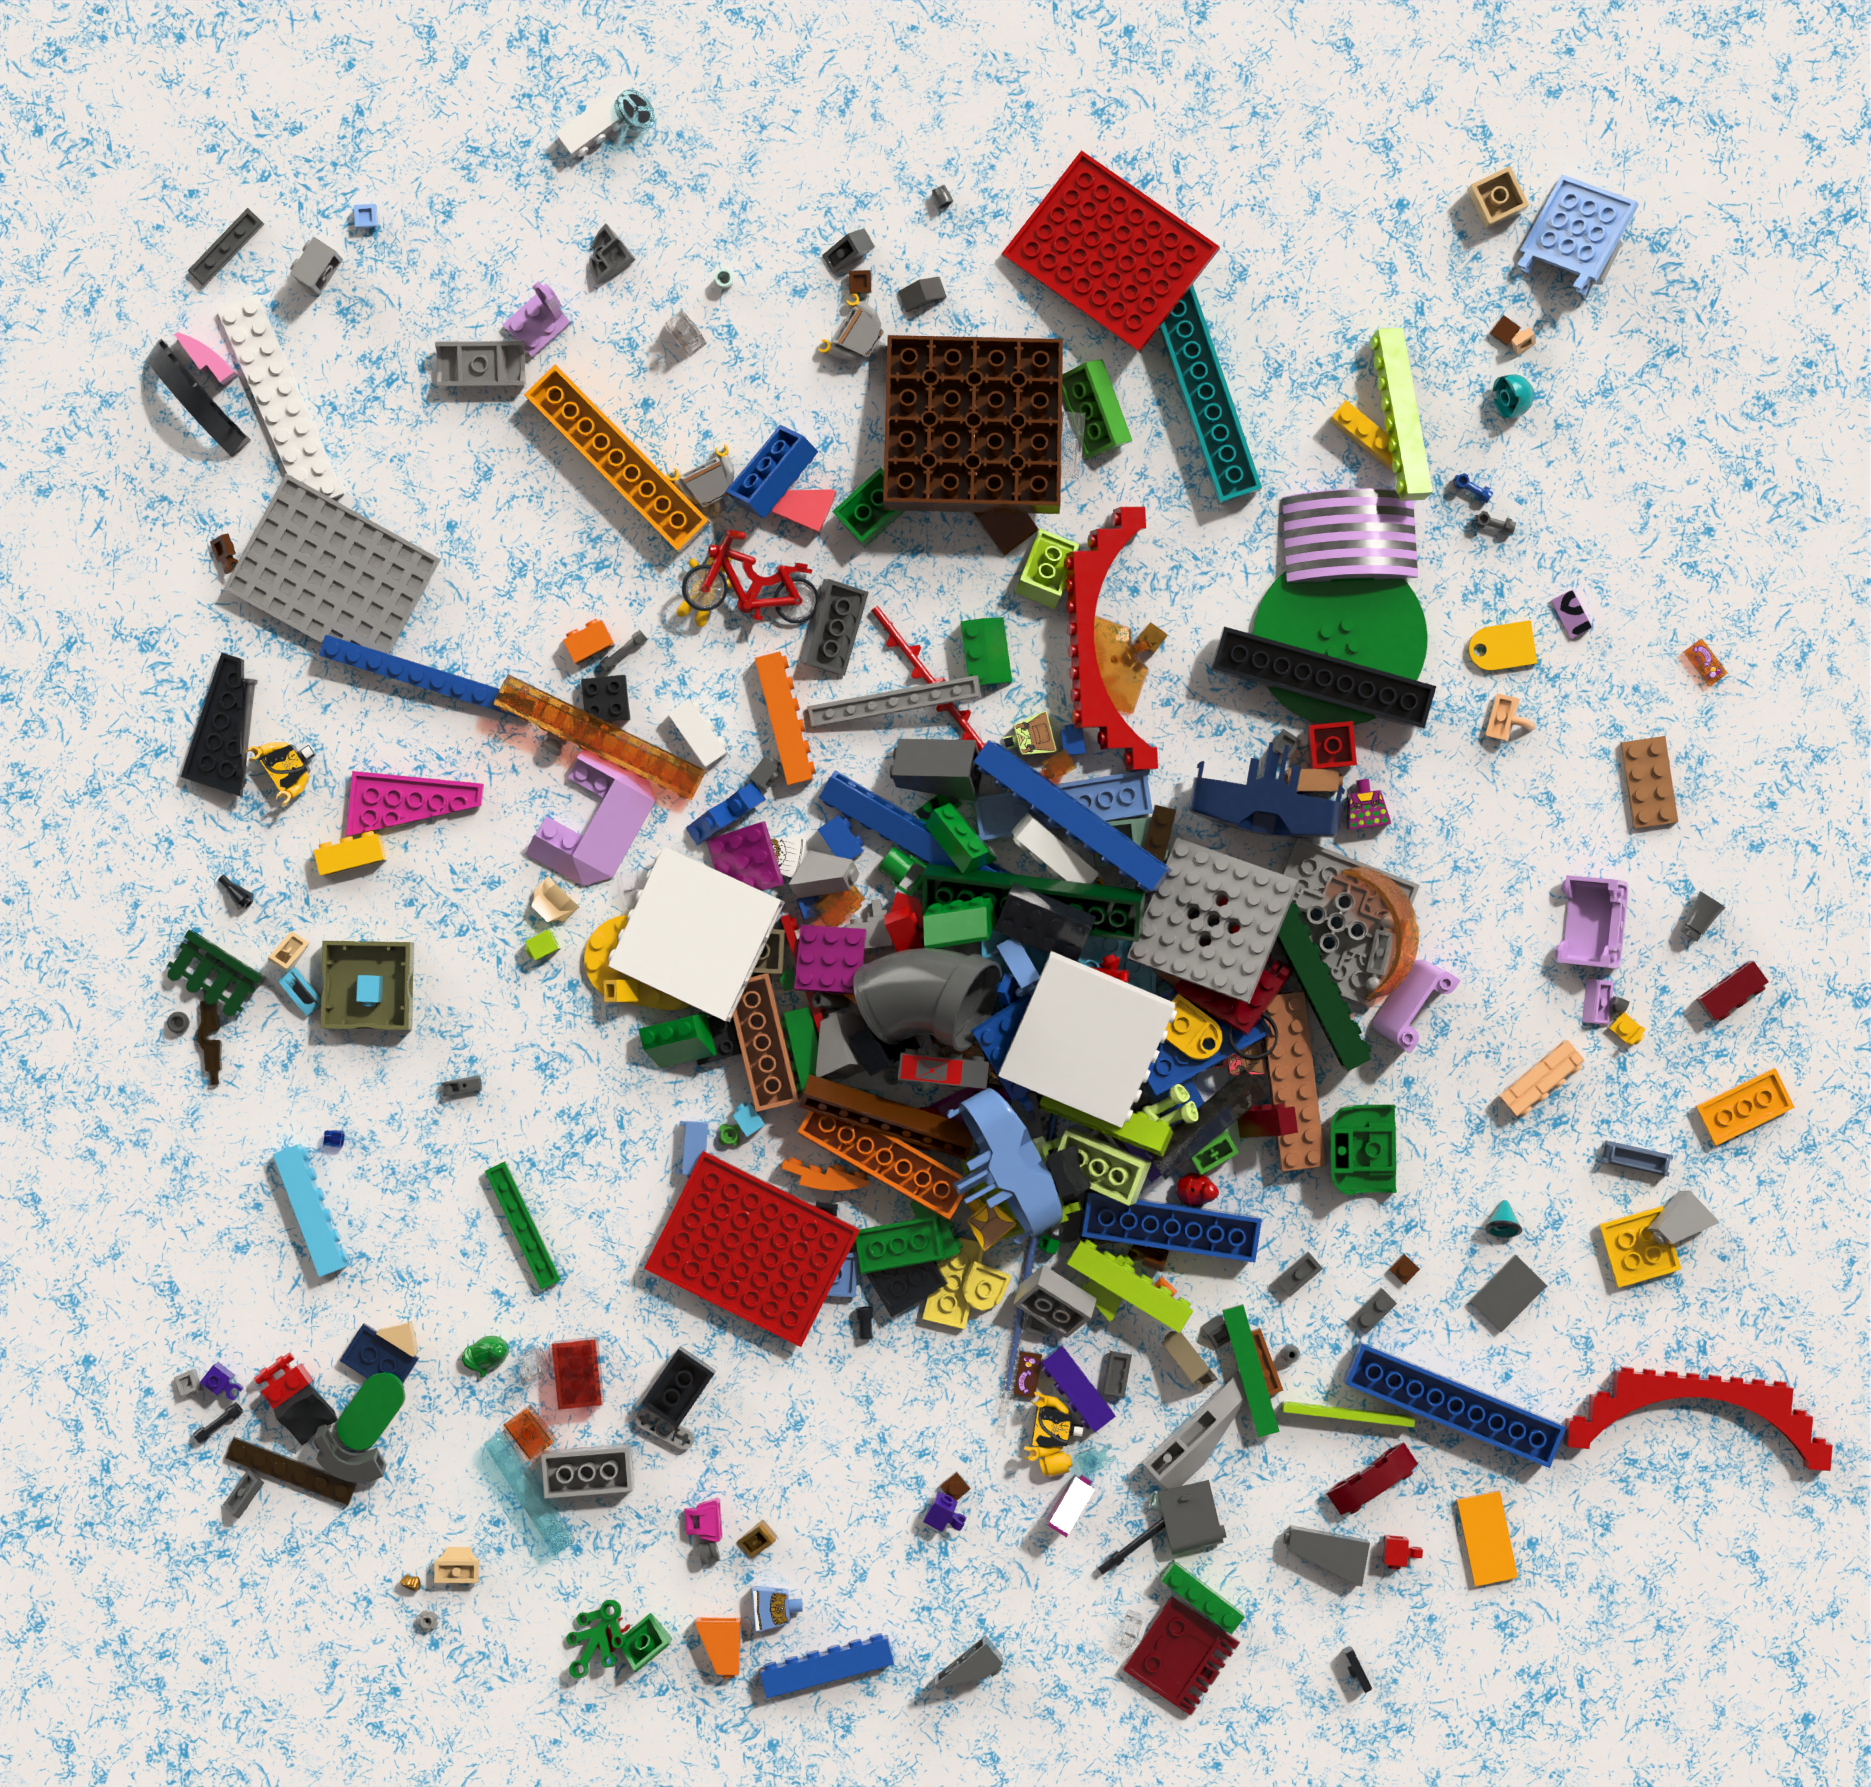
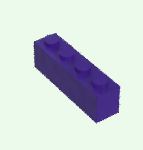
M1062 1344L1041 1359L1043 1366L1040 1368L1048 1378L1050 1376L1054 1378L1057 1382L1054 1386L1061 1395L1064 1393L1070 1399L1067 1403L1074 1412H1080L1083 1416L1081 1422L1087 1430L1092 1428L1096 1432L1116 1417L1115 1413Z

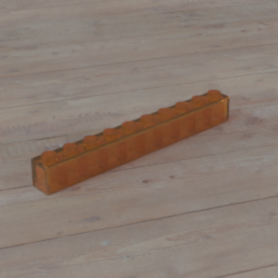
M509 674L495 699L494 705L498 706L502 711L511 712L523 721L531 722L544 731H550L558 735L562 740L570 741L577 744L583 750H589L597 754L603 760L612 761L620 768L636 773L642 779H649L657 783L659 787L677 793L681 798L692 800L705 775L706 770Z

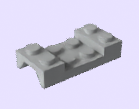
M455 340L435 342L438 363L437 386H505L526 384L525 340Z

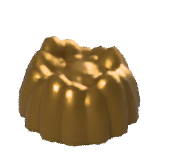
M406 1574L400 1581V1584L412 1591L420 1590L421 1582L418 1576L410 1577Z

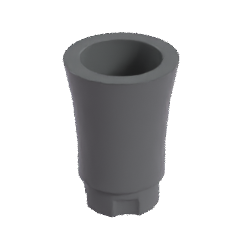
M1700 891L1689 914L1683 921L1684 924L1679 930L1698 942L1701 934H1705L1709 926L1726 907Z

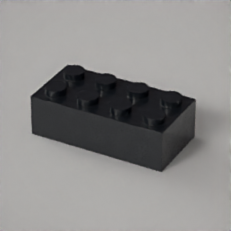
M1014 883L994 930L1050 953L1052 951L1078 962L1096 916Z

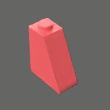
M832 489L787 490L786 494L772 508L771 513L820 534L837 493Z

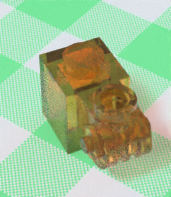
M1064 749L1043 761L1044 767L1041 769L1047 779L1055 781L1075 770L1077 766L1068 750Z

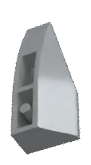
M1237 1372L1143 1460L1144 1466L1167 1489L1182 1486L1206 1463L1244 1404L1247 1396L1240 1373Z

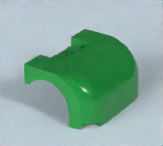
M1395 1104L1347 1105L1335 1112L1330 1126L1331 1177L1335 1187L1343 1194L1354 1195L1355 1193L1368 1192L1397 1193Z

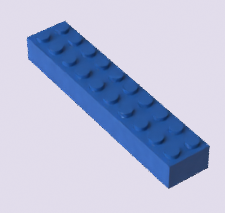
M988 740L973 761L978 765L977 770L986 776H994V782L1002 788L1012 789L1014 797L1020 801L1031 803L1029 807L1036 813L1043 815L1045 813L1049 816L1047 820L1051 824L1067 829L1064 832L1074 840H1082L1084 842L1082 846L1090 852L1100 853L1102 861L1109 866L1116 865L1119 867L1118 872L1127 879L1134 878L1137 880L1136 885L1145 892L1158 891L1172 871L1166 864L998 742Z
M1361 1341L1358 1342L1343 1382L1350 1387L1548 1468L1551 1467L1566 1427L1559 1422Z

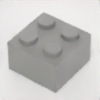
M313 237L311 241L308 240L303 246L301 257L299 259L296 258L292 263L290 274L299 283L320 296L343 261V258L334 249Z

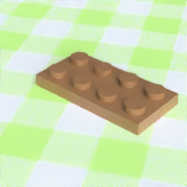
M1660 736L1621 742L1633 829L1678 822L1666 737Z

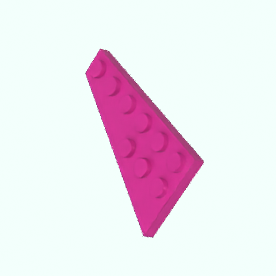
M352 771L346 836L482 806L484 784Z

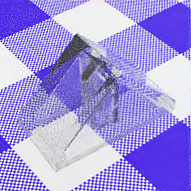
M637 867L615 873L618 893L626 915L632 909H635L638 902L636 897L642 889Z

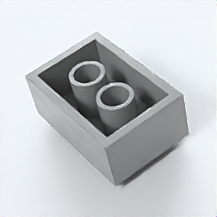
M1043 1265L1019 1285L1014 1305L1067 1338L1092 1318L1096 1298Z

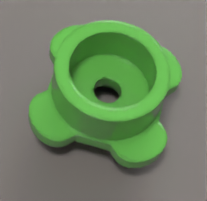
M722 1124L719 1127L721 1131L719 1143L721 1145L733 1144L737 1146L740 1144L739 1132L741 1128L738 1124L734 1126Z

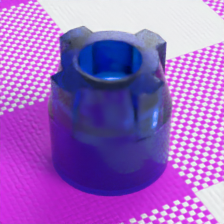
M327 1130L324 1132L323 1145L334 1148L343 1147L345 1141L344 1131Z

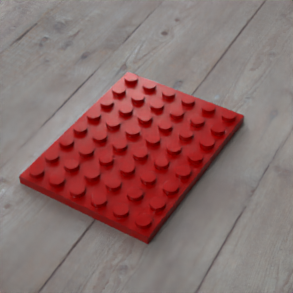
M1081 150L1004 249L1002 255L1140 353L1217 254L1220 247Z
M703 1150L644 1269L802 1347L860 1228Z

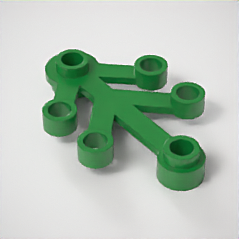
M606 1600L599 1610L578 1614L577 1623L581 1626H587L593 1620H601L597 1627L581 1632H570L567 1635L566 1640L569 1645H578L582 1640L591 1638L580 1660L573 1661L569 1667L572 1677L584 1678L588 1674V1663L598 1644L602 1655V1665L606 1668L615 1666L616 1657L610 1652L606 1635L608 1625H610L613 1635L611 1640L613 1647L623 1648L627 1642L626 1637L621 1635L618 1619L621 1616L622 1608L616 1600ZM611 1607L614 1608V1613L612 1615L609 1612V1609ZM583 1615L587 1618L585 1623L582 1622ZM573 1635L576 1636V1641H575V1642L572 1641V1636H573ZM618 1637L621 1638L620 1645L616 1642ZM608 1657L611 1658L610 1665H608L606 1662V1659ZM580 1665L583 1666V1672H582V1673L579 1672V1666H580Z

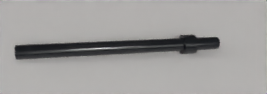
M1164 1517L1119 1552L1115 1551L1111 1554V1558L1098 1567L1101 1574L1104 1575L1115 1565L1119 1566L1125 1561L1124 1558L1165 1528Z

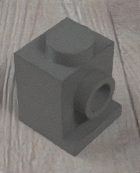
M764 756L749 778L768 791L770 787L767 784L768 782L773 783L780 773L777 770L781 763L772 756L769 759Z

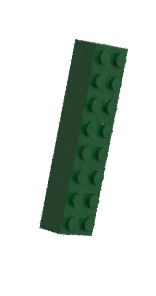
M1291 902L1276 940L1289 965L1294 968L1293 973L1302 991H1304L1305 997L1342 1069L1350 1071L1371 1060L1369 1054L1372 1051L1368 1043L1361 1040L1359 1034L1362 1031L1358 1023L1351 1020L1349 1015L1352 1012L1347 1002L1341 1001L1339 995L1342 992L1338 984L1331 981L1329 975L1332 972L1327 963L1321 961L1319 957L1322 955L1317 943L1311 942L1309 936L1312 933L1308 925L1301 922L1299 916L1302 914L1299 907Z

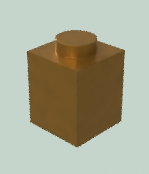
M1150 622L1136 642L1154 654L1168 634Z

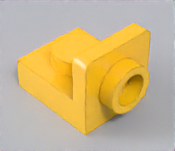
M1625 1012L1620 1014L1608 1027L1623 1042L1630 1046L1633 1044L1637 1045L1644 1038L1645 1035L1643 1033L1646 1030Z

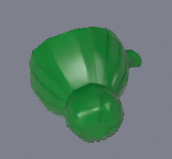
M485 1336L473 1345L465 1348L462 1354V1361L464 1366L472 1371L480 1372V1377L484 1378L488 1370L500 1366L509 1354V1347L501 1337Z

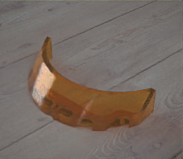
M1363 866L1340 870L1341 875L1352 876L1370 886L1383 899L1392 915L1396 930L1394 960L1384 981L1372 994H1367L1366 999L1370 1000L1388 995L1406 978L1417 955L1419 927L1416 923L1414 908L1403 890L1384 874Z

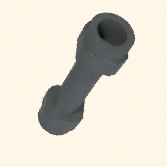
M641 630L635 632L631 636L632 639L610 657L606 656L599 662L607 673L616 667L615 664L637 645L642 646L648 640Z

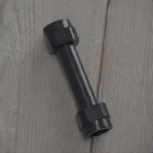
M235 1402L226 1409L227 1411L209 1425L206 1427L202 1426L193 1433L194 1438L198 1443H203L210 1438L211 1433L223 1424L243 1413L242 1407Z

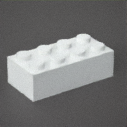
M1029 812L1025 814L1011 831L1014 835L1012 840L1024 851L1029 849V854L1039 864L1042 865L1045 862L1048 871L1057 879L1062 876L1064 881L1091 884L1099 875V872Z

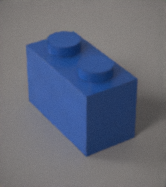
M838 815L817 829L837 857L852 860L864 852L861 847L865 844L858 834L853 836L849 830L852 828V825L846 816L841 818Z

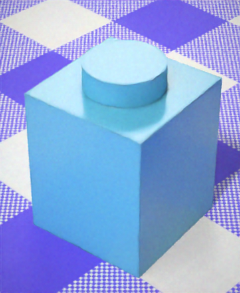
M358 975L356 1001L362 1002V1006H376V1002H382L383 976Z
M743 1102L734 1108L736 1113L732 1116L746 1137L766 1125L759 1112H756L752 1102L748 1105L746 1102Z

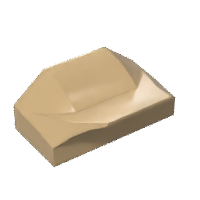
M547 876L533 890L534 899L531 906L547 922L556 920L565 922L580 907L550 876Z
M447 1547L442 1556L434 1561V1583H479V1560L474 1556L471 1547Z

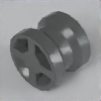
M548 731L546 734L547 739L542 742L541 747L560 756L562 753L561 748L563 745H566L568 740L552 731Z
M710 1541L705 1545L703 1543L697 1544L703 1566L707 1565L710 1561H720L716 1542Z

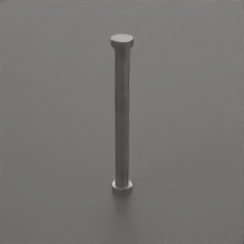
M247 678L244 679L246 690L244 699L243 784L247 783L245 772L248 752L245 753L249 745L255 684L258 683V680Z

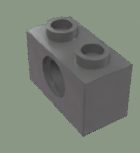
M1035 1091L1026 1093L1035 1107L1032 1109L1035 1112V1117L1032 1121H1025L1022 1114L1025 1109L1021 1107L1018 1099L1013 1102L1011 1101L1012 1109L1026 1126L1030 1137L1044 1136L1043 1130H1047L1045 1117L1040 1118L1039 1109H1042L1039 1105L1041 1095L1037 1096Z

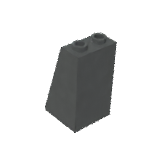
M898 739L897 747H894L893 750L894 765L890 767V778L894 780L897 788L977 801L982 773L976 769L978 765L973 762L979 754L976 741Z

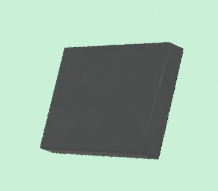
M1514 1255L1469 1301L1502 1332L1547 1285L1517 1255Z

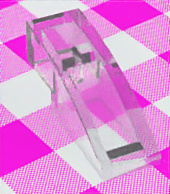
M1062 412L1061 478L1078 479L1085 413Z

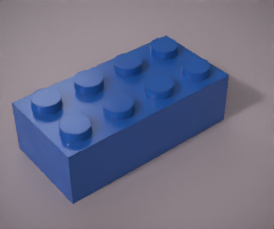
M779 425L725 492L741 508L764 519L772 511V508L780 498L786 494V491L793 482L799 478L807 465L813 461L818 451L803 435Z

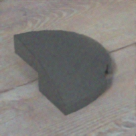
M605 223L593 240L591 247L595 250L593 252V259H589L590 271L596 284L612 278L636 260L621 239Z

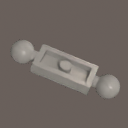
M1387 912L1382 916L1381 924L1384 928L1383 930L1376 929L1366 969V972L1373 973L1372 977L1366 981V989L1372 994L1381 992L1383 989L1381 975L1388 977L1398 938V934L1392 933V929L1396 928L1399 922L1397 915L1392 912Z

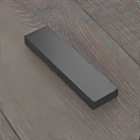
M247 208L187 271L205 287L259 231L264 223Z

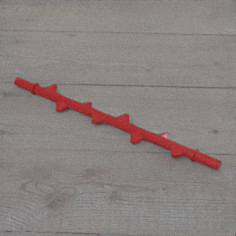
M879 606L871 610L884 627L883 630H886L890 635L886 646H898L914 666L911 674L913 679L923 678L927 684L946 681L944 677H932L918 658L921 650L920 645L909 646L895 629L893 622L889 621ZM953 703L937 705V712L948 711L962 728L964 734L961 740H975L980 752L986 743H983L968 723L971 711H959Z

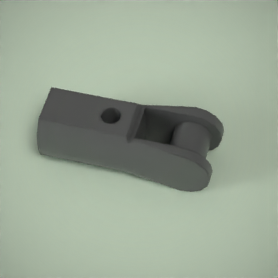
M819 992L813 994L812 1003L815 1008L838 1011L850 1005L849 999L844 995Z
M480 1075L441 1083L444 1086L445 1092L443 1097L482 1090ZM452 1083H458L459 1091L453 1092Z

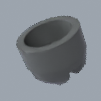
M1613 996L1611 1009L1615 1013L1622 1014L1627 1010L1630 1002Z

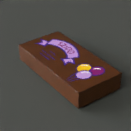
M1020 1350L1014 1395L1036 1397L1034 1393L1037 1390L1042 1354Z

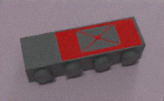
M905 1048V1052H900L897 1079L986 1089L989 1062L984 1061L983 1056L971 1055V1059L962 1058L963 1054L949 1053V1057L940 1056V1052L927 1051V1054H918V1049Z

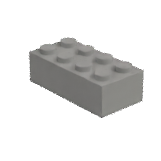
M631 1444L546 1450L541 1454L544 1499L632 1492L635 1488Z

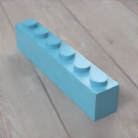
M300 1143L274 1153L273 1157L318 1276L321 1277L346 1267L348 1256L346 1251L340 1248L338 1242L341 1240L336 1228L333 1229L331 1211L329 1208H325L323 1203L325 1196L321 1187H317L315 1169L309 1166L307 1159H310L307 1148L302 1147Z

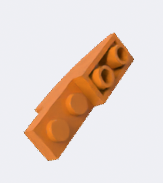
M790 1157L789 1160L784 1159L781 1167L784 1170L801 1175L800 1185L821 1190L840 1191L858 1189L868 1186L870 1182L869 1179H866V1174L855 1171L854 1174L846 1172V1167L834 1163L833 1167L829 1165L827 1172L823 1173V1168L811 1164L810 1167L801 1165V1160Z

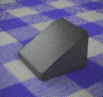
M1220 1315L1202 1326L1215 1349L1230 1340L1226 1323Z

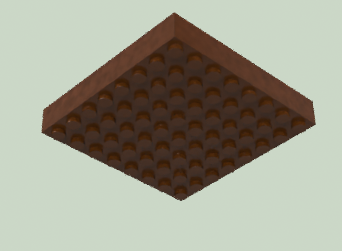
M888 335L883 510L1060 514L1063 339Z

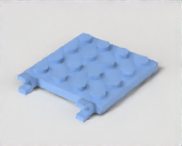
M1561 175L1520 249L1524 256L1517 265L1522 268V272L1530 275L1534 267V260L1537 259L1580 275L1573 286L1577 288L1578 293L1586 295L1590 286V280L1597 282L1639 204L1635 200Z

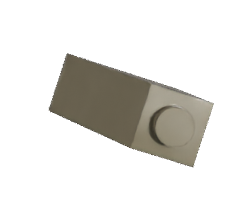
M1171 1331L1164 1337L1165 1340L1161 1343L1200 1392L1218 1379L1181 1332Z

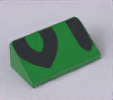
M937 795L914 812L921 821L927 823L934 809L949 803L956 808L963 804L959 798Z

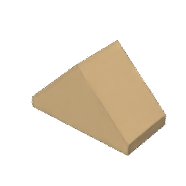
M291 931L267 960L284 971H290L301 958L309 942Z
M412 1321L383 1327L376 1333L412 1357L416 1356L419 1352Z

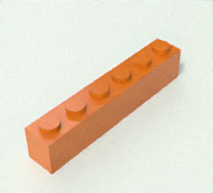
M780 651L756 657L755 661L787 785L790 786L814 780L813 774H816L814 762H809L807 753H811L808 740L804 741L802 732H805L802 719L798 720L796 711L800 710L798 700L793 698L791 690L795 689L792 677H787L785 670L789 668L786 655L782 656Z

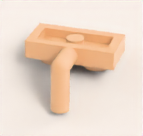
M1497 693L1485 736L1508 741L1513 724L1522 726L1529 731L1535 729V724L1526 718L1515 716L1520 699Z

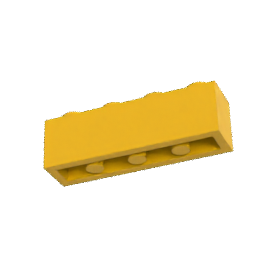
M1345 400L1329 421L1393 472L1392 453L1388 449V434Z

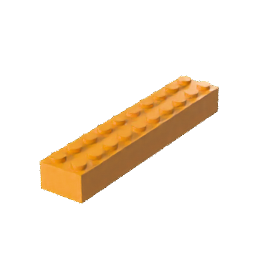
M556 364L524 394L538 411L679 554L710 524L709 520Z

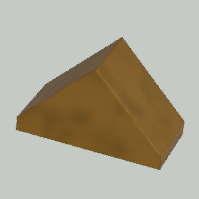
M762 1519L737 1542L752 1558L776 1541L777 1535Z

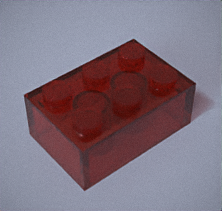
M598 1336L554 1341L552 1343L558 1410L603 1405L605 1400Z

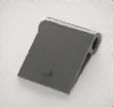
M1209 1480L1158 1492L1172 1555L1224 1543L1223 1538H1227L1224 1525L1219 1524Z

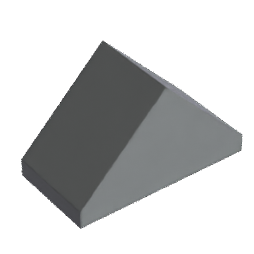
M940 277L919 279L898 291L906 312L947 298Z

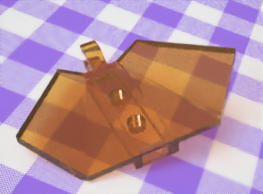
M1095 615L1094 642L1102 680L1116 709L1132 714L1134 713L1149 670L1137 654L1152 648L1149 639L1133 645L1131 628Z

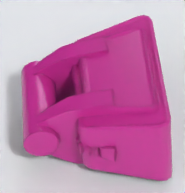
M720 1498L699 1503L696 1508L684 1509L686 1535L696 1534L701 1539L719 1542L722 1539ZM693 1515H697L698 1527H694Z

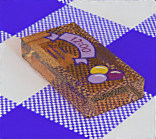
M1702 638L1683 651L1709 687L1728 674Z

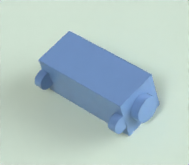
M1010 938L997 945V949L992 952V955L994 957L1000 956L1010 974L1013 975L1018 986L1015 994L1017 996L1032 995L1040 975L1019 940Z
M680 1121L679 1125L685 1126L683 1169H676V1173L687 1175V1179H689L702 1151L707 1152L709 1122Z

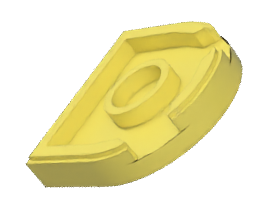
M972 1260L962 1285L963 1297L971 1307L986 1311L1001 1302L1012 1276Z

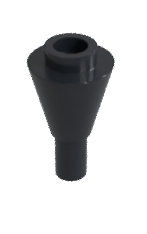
M225 875L218 879L227 889L238 910L242 908L247 909L253 903V893L232 883Z

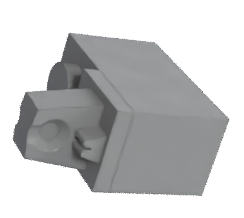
M880 899L871 900L873 911L868 912L867 922H863V918L851 919L850 924H846V928L866 929L865 949L893 945L884 921V915L888 914L887 910H882Z

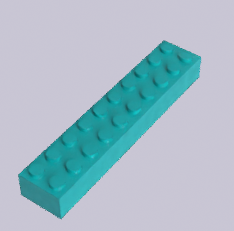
M1192 285L1159 327V331L1218 505L1259 492L1262 486L1197 294Z

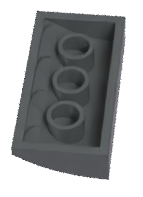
M831 579L823 580L800 663L845 676L868 597V591Z

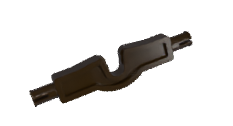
M203 989V995L205 997L207 991ZM204 999V1001H200L201 1024L198 1028V1042L204 1050L205 1071L210 1073V1085L220 1084L218 1071L222 1070L221 1040H210L208 1033L220 1030L221 1025L217 1003L210 1005Z

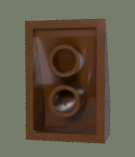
M971 512L1004 556L1039 530L1028 513Z

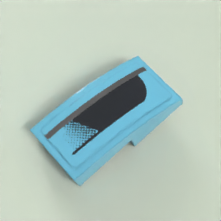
M294 967L278 980L306 1016H309L321 1006L320 995L307 982L298 968Z

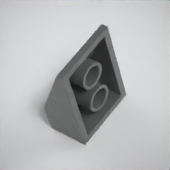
M985 1635L935 1676V1687L940 1689L985 1679L989 1675L993 1677L1002 1670V1654Z

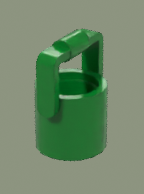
M893 847L877 870L893 880L891 882L892 885L911 896L917 889L920 890L922 887L923 873L917 877L910 892L899 884L914 862L925 869L927 865L914 856L910 855L908 857Z

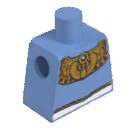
M753 1586L752 1588L755 1632L789 1624L791 1621L790 1613L803 1612L802 1598L789 1599V1590L786 1588Z

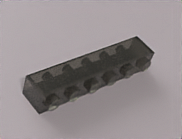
M1244 1069L1197 1108V1121L1189 1124L1183 1120L1172 1129L1173 1135L1163 1157L1149 1151L1144 1153L1145 1156L1152 1162L1151 1164L1155 1170L1166 1180L1264 1098L1266 1094L1257 1080Z

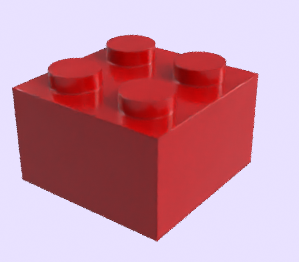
M1353 721L1309 725L1306 727L1310 769H1330L1357 765Z

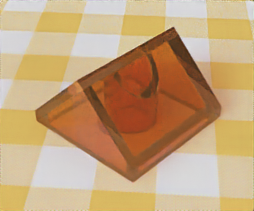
M531 1404L503 1424L529 1460L552 1445L557 1439Z

